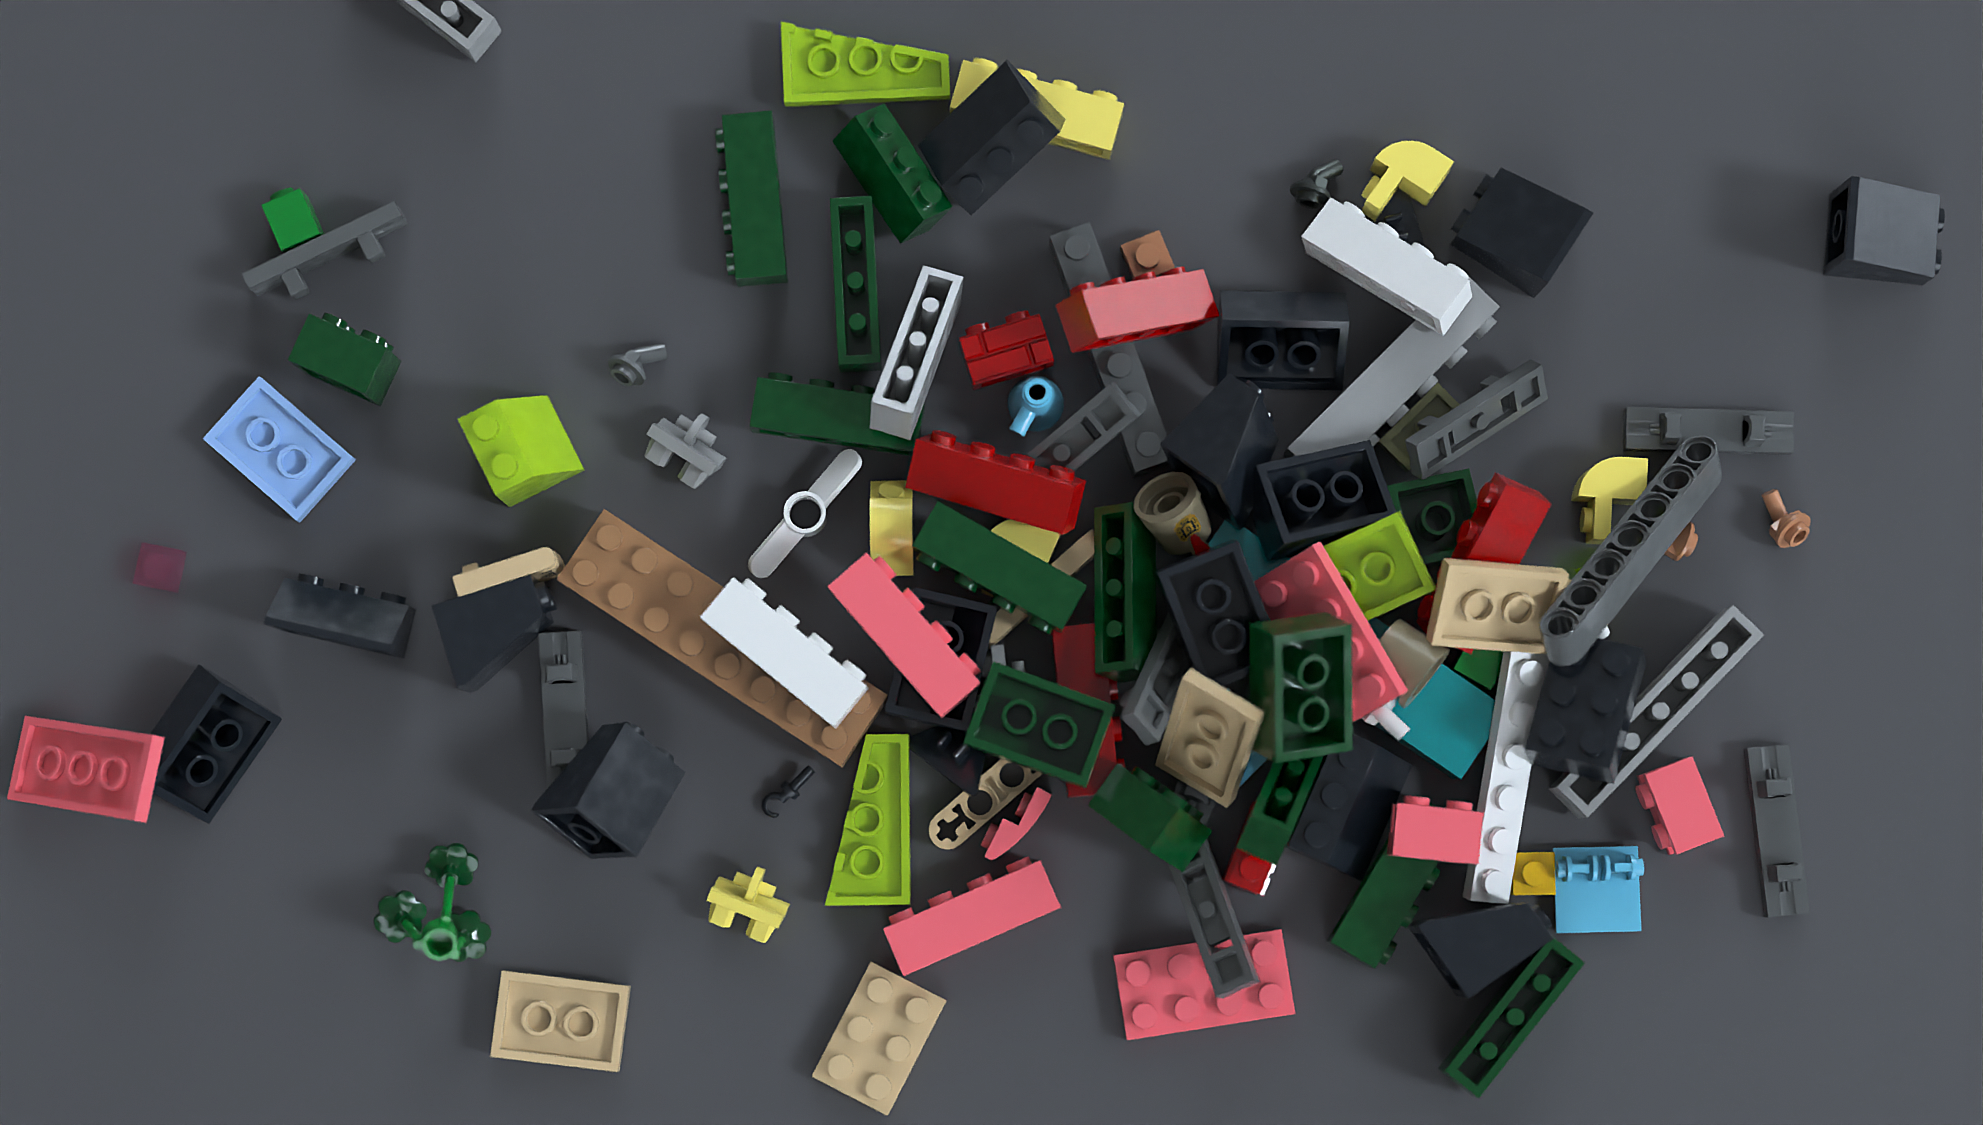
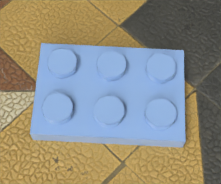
M260 376L203 438L298 522L305 518L356 460Z

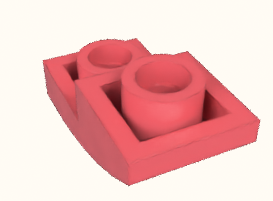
M1038 787L1033 795L1025 792L1014 814L1022 818L1019 825L1004 818L999 826L991 823L980 845L988 849L984 858L993 861L1013 847L1037 821L1052 794Z

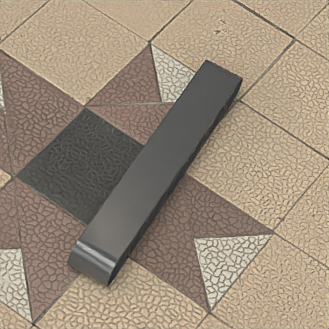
M1702 435L1693 436L1686 439L1678 447L1543 615L1540 621V630L1546 655L1552 663L1561 666L1571 665L1584 656L1720 484L1722 471L1717 444L1712 438Z

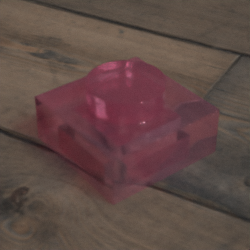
M142 542L133 584L178 593L187 552Z

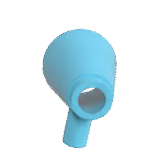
M1029 376L1017 382L1011 389L1008 397V410L1011 418L1014 420L1009 430L1024 437L1028 430L1043 431L1052 427L1061 417L1064 408V399L1059 387L1050 379L1042 376ZM1033 385H1041L1045 389L1046 394L1041 400H1034L1030 397L1029 389Z

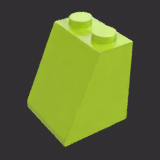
M547 395L498 399L458 418L494 494L508 507H512L585 470Z

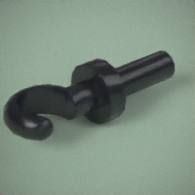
M808 765L790 783L785 780L781 784L783 790L780 793L772 792L767 794L762 800L764 813L769 817L777 818L779 813H772L767 808L768 800L776 798L782 803H785L790 797L796 800L800 796L798 789L816 773L815 770Z

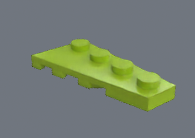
M781 22L785 107L950 99L948 54L898 44L892 46L874 42L872 39L857 37L856 39L836 35L832 31L816 28L815 30L796 27L795 24Z
M866 734L825 906L911 905L909 734Z

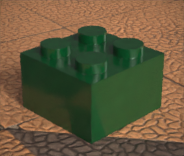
M324 312L322 319L309 314L289 355L288 361L309 376L381 407L401 363V360L392 353L394 347L386 343V339L365 329L362 330L361 335L355 334L356 330L347 326L348 323L329 313Z
M1469 468L1430 476L1424 480L1416 479L1387 486L1396 512H1401L1427 569L1441 566L1443 558L1451 557L1458 544L1457 535L1462 524L1466 520L1471 519L1478 506Z
M1117 763L1088 804L1090 808L1145 849L1181 872L1186 869L1213 831L1200 822L1204 816L1201 811L1137 766L1130 772Z

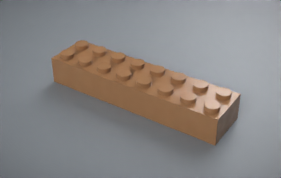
M605 509L557 578L564 586L841 768L845 766L888 700L886 693L863 679L862 683L868 687V690L835 729L700 618L724 589L723 586Z

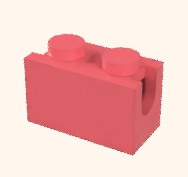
M1693 756L1679 759L1637 776L1640 784L1635 787L1638 799L1645 810L1650 809L1656 824L1651 826L1652 834L1658 847L1661 850L1666 848L1668 855L1685 852L1724 836Z
M1404 796L1403 803L1392 804L1387 855L1469 865L1479 864L1484 812L1472 811L1473 803L1447 801L1446 808L1430 807L1429 798Z

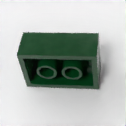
M1327 612L1249 624L1250 703L1265 712L1252 750L1274 763L1353 750L1352 624Z
M993 661L966 734L964 745L1085 789L1116 705Z

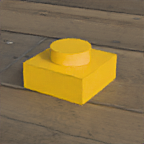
M1517 852L1510 894L1556 895L1555 852Z

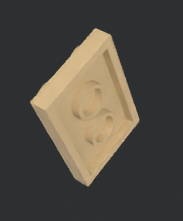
M1443 558L1426 640L1432 646L1546 654L1540 630V621L1566 588L1569 574L1563 568Z
M1190 669L1182 677L1155 765L1228 808L1236 798L1265 712L1195 670Z
M871 961L812 1077L888 1116L947 1000Z
M502 971L490 1057L619 1072L631 986Z

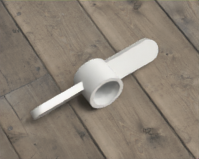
M846 449L842 451L808 491L797 492L786 501L783 511L784 518L748 561L749 571L758 578L768 577L802 537L814 536L824 528L827 521L826 508L862 465V459L855 450ZM801 500H811L821 510L818 523L808 529L798 528L790 519L792 507Z

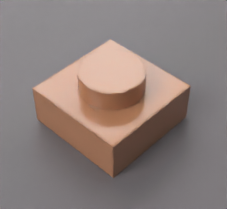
M1159 230L1120 246L1132 278L1148 272H1155L1156 277H1160L1164 272L1175 268Z

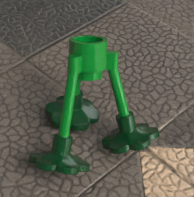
M452 843L448 847L435 846L430 850V860L425 864V873L427 876L436 879L437 884L444 888L440 918L429 921L423 928L422 934H420L422 930L421 920L426 916L427 908L424 903L416 900L410 891L402 890L395 897L387 895L380 899L378 902L379 913L374 917L373 925L377 931L385 933L386 938L392 943H398L405 937H410L413 941L414 949H423L424 953L434 960H445L449 957L456 962H463L468 957L479 959L487 950L486 942L492 935L490 926L485 922H481L480 915L474 910H466L461 915L451 913L454 886L456 884L465 886L473 881L474 871L478 868L479 864L478 858L474 854L467 853L466 847L460 843Z

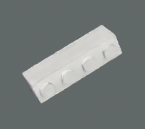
M1330 198L1301 236L1306 253L1444 336L1472 298L1468 275L1454 264L1448 263L1445 266L1433 259V254L1421 244L1413 243L1410 245L1401 240L1399 234L1389 225L1383 222H1379L1376 225L1364 218L1365 214L1350 202L1341 204Z
M733 577L700 618L836 729L868 690V687L862 683L866 675L847 659L840 665L828 654L833 648L814 632L807 638L795 627L800 621L780 605L776 611L762 601L767 594L751 580L746 578L741 584Z

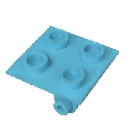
M1638 846L1553 848V852H1555L1556 895H1554L1556 933L1641 931L1639 876L1644 874L1643 859H1638Z

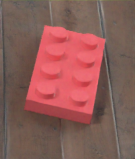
M1321 542L1312 545L1254 581L1265 611L1271 621L1327 612L1352 624V723L1408 691Z
M25 716L7 799L146 823L164 737Z
M1282 929L1243 935L1260 982L1223 999L1215 995L1197 942L1113 955L1126 1040L1295 1014ZM1231 939L1214 947L1224 949L1233 944Z

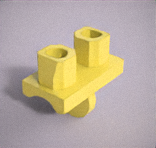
M758 866L752 877L740 872L736 873L733 881L719 876L714 887L710 889L706 900L711 902L709 922L721 927L730 928L737 912L751 918L745 934L749 938L762 943H766L774 929L779 928L790 904L773 897L777 887L762 881L766 869Z

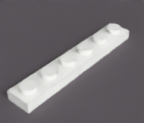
M1503 651L1477 812H1484L1479 864H1468L1463 897L1471 901L1508 904L1531 770V764L1529 763L1525 747L1548 668L1549 659L1546 654Z

